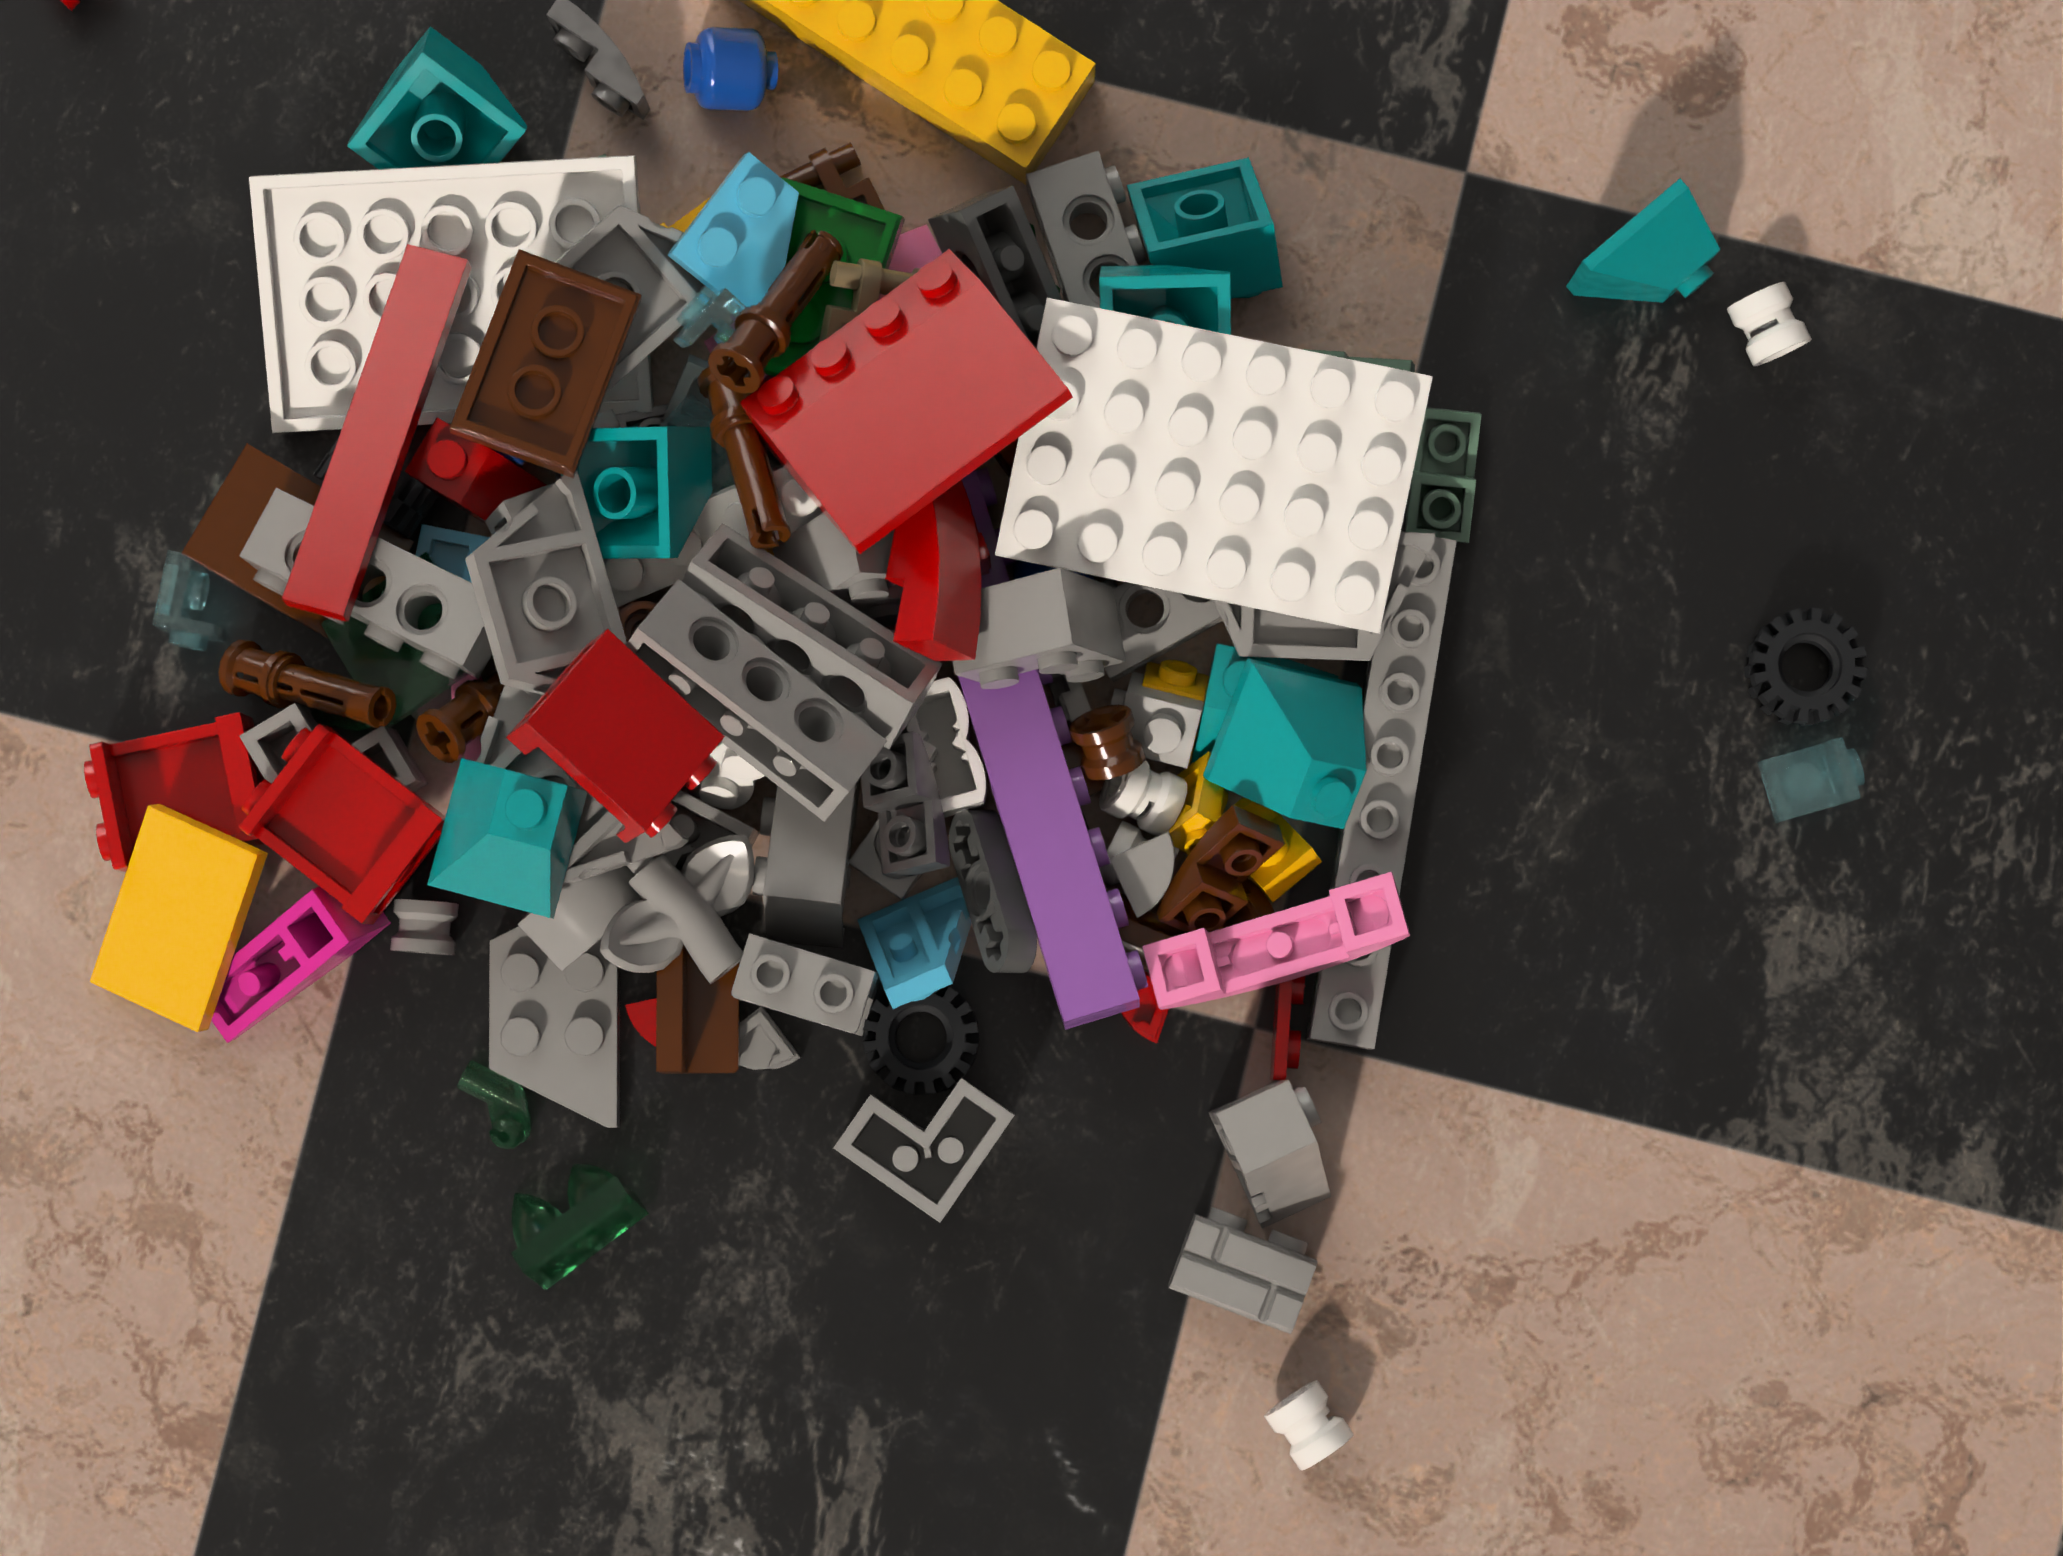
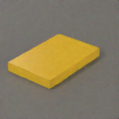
M148 805L90 982L196 1032L208 1030L268 853L164 805Z

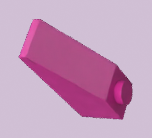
M320 886L310 890L233 955L211 1020L225 1041L229 1043L351 957L391 924L384 912L373 925L361 924L341 908L343 906L342 903Z

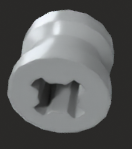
M394 899L393 912L399 918V929L391 937L390 950L455 955L456 942L450 936L451 922L458 917L459 904L427 900Z

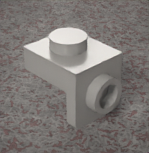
M1132 671L1127 691L1115 688L1111 705H1125L1131 709L1135 720L1131 732L1133 738L1142 743L1145 758L1188 768L1204 701L1144 687L1142 683L1145 674Z

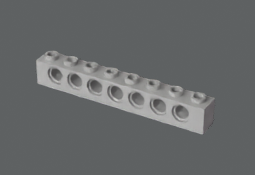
M1435 537L1433 547L1429 554L1426 555L1399 609L1384 632L1385 634L1370 661H1367L1362 689L1367 771L1344 829L1339 830L1330 890L1392 872L1400 895L1457 540ZM1391 945L1316 972L1306 1033L1307 1040L1367 1050L1375 1049Z

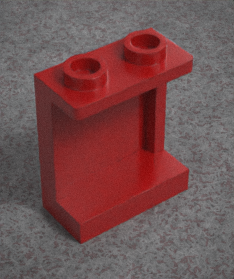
M609 629L598 635L580 651L506 736L524 755L539 747L623 824L616 835L625 844L644 832L652 838L663 829L678 810L671 803V800L684 785L691 791L706 778L717 764V761L710 754L725 737Z
M237 712L215 717L216 722L113 744L105 742L90 744L92 760L84 762V775L90 796L93 799L99 798L104 822L96 825V837L103 860H111L114 870L127 871L147 807L154 804L164 805L252 846L264 844L256 837L247 835L239 828V825L247 816L241 810L245 800L256 786L265 780L239 737L254 727L252 717Z
M318 724L312 732L304 728L284 750L281 758L287 764L272 784L266 779L263 780L245 800L241 810L247 816L241 822L239 828L247 835L262 841L343 904L341 908L361 924L373 925L438 842L446 816L331 727Z

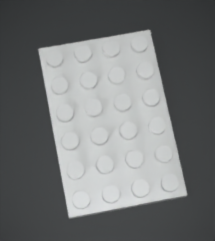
M636 155L249 177L272 433L342 429L407 244L468 259L472 267L417 425L433 424L437 417L446 423H452L518 249L555 262L616 207L621 205L640 213ZM650 354L606 393L599 413L613 409L615 414L638 411L639 413L652 412L654 399Z
M1047 298L1037 351L1068 387L1073 398L1018 438L995 556L1053 568H1063L1068 571L1380 634L1433 376Z

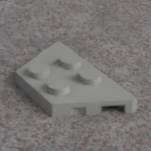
M621 205L610 212L555 261V263L642 295L641 303L607 392L716 295L667 255L684 232L673 227L666 228L652 222L649 217Z
M576 471L574 479L563 475L465 558L502 685L543 695L580 651L606 629H609L625 645L627 644L578 471Z
M1400 533L1380 634L1213 600L1238 656L1370 661L1385 634L1384 632L1405 598L1421 564L1433 547L1435 533Z
M504 685L494 716H488L480 739L481 753L476 762L585 790L539 747L524 755L506 738L542 695ZM587 793L563 886L681 848L689 840L669 821L654 837L650 838L644 832L625 844L616 835L623 824L593 796Z
M519 926L490 940L489 1069L607 1128H620V968L605 959L600 952L602 938L563 971L550 960Z

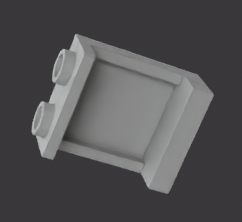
M749 933L731 994L739 1000L848 1033L864 1036L865 1019H867L871 1011L870 1008L874 1003L880 978L875 971Z

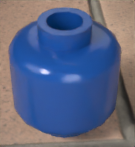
M721 27L703 29L697 36L696 41L688 42L685 47L683 59L686 93H694L698 104L707 110H754L760 106L765 91L775 90L777 86V53L766 50L761 34L755 29Z

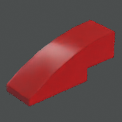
M962 480L895 528L885 577L886 580L903 587L893 642L934 661L975 660L981 619L982 577L976 527L971 504Z

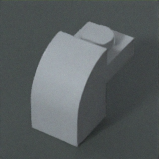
M626 865L562 886L554 919L528 912L517 925L563 971L602 938L610 920L623 906L642 899L628 883L635 875Z

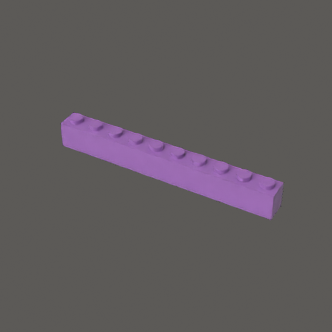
M985 467L974 470L962 479L978 532L982 533L990 553L991 569H989V574L981 576V589L1010 581L1005 566L1016 563L1014 559L995 556L1000 528L993 529L987 507L998 503L988 469ZM1039 669L1018 674L1019 683L999 689H982L980 682L957 676L999 816L1033 919L1038 943L1065 1030L1139 1008L1140 998L1137 990L1148 987L1146 975L1138 951L1134 950L1125 953L1119 934V928L1129 926L1127 914L1118 888L1110 891L1105 889L1099 867L1110 864L1105 843L1099 827L1087 830L1080 806L1091 803L1086 782L1080 766L1068 769L1061 747L1062 745L1072 743L1067 721L1061 706L1049 709L1042 686L1053 682L1052 674H1041Z

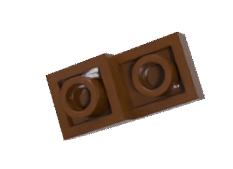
M1232 805L1204 834L1179 868L1156 911L1159 921L1187 933L1201 928H1205L1208 932L1218 930L1248 903L1242 882L1285 845L1279 825Z

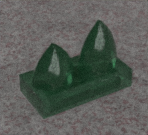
M574 1164L569 1176L567 1189L570 1209L564 1214L541 1198L523 1193H515L511 1223L514 1240L518 1248L511 1255L525 1275L547 1290L649 1214L638 1196L618 1177L596 1166Z

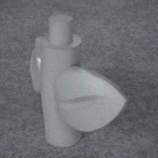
M746 835L721 837L696 848L687 856L681 872L664 854L656 859L651 857L627 865L635 875L628 883L642 899L623 906L610 920L603 933L600 952L605 959L615 966L630 972L650 973L667 967L680 955L684 945L710 984L720 979L741 961L743 951L720 917L730 914L742 906L752 889L754 881V856L752 845Z

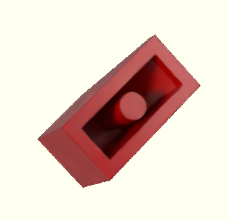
M438 417L405 470L406 473L425 485V487L433 491L440 498L485 524V520L504 500L546 486L545 483L493 449L451 434L450 424Z

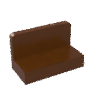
M683 945L680 955L663 970L657 971L656 1072L662 1074L736 1073L739 1070L740 1000L734 998L731 991L740 962L720 979L710 984Z

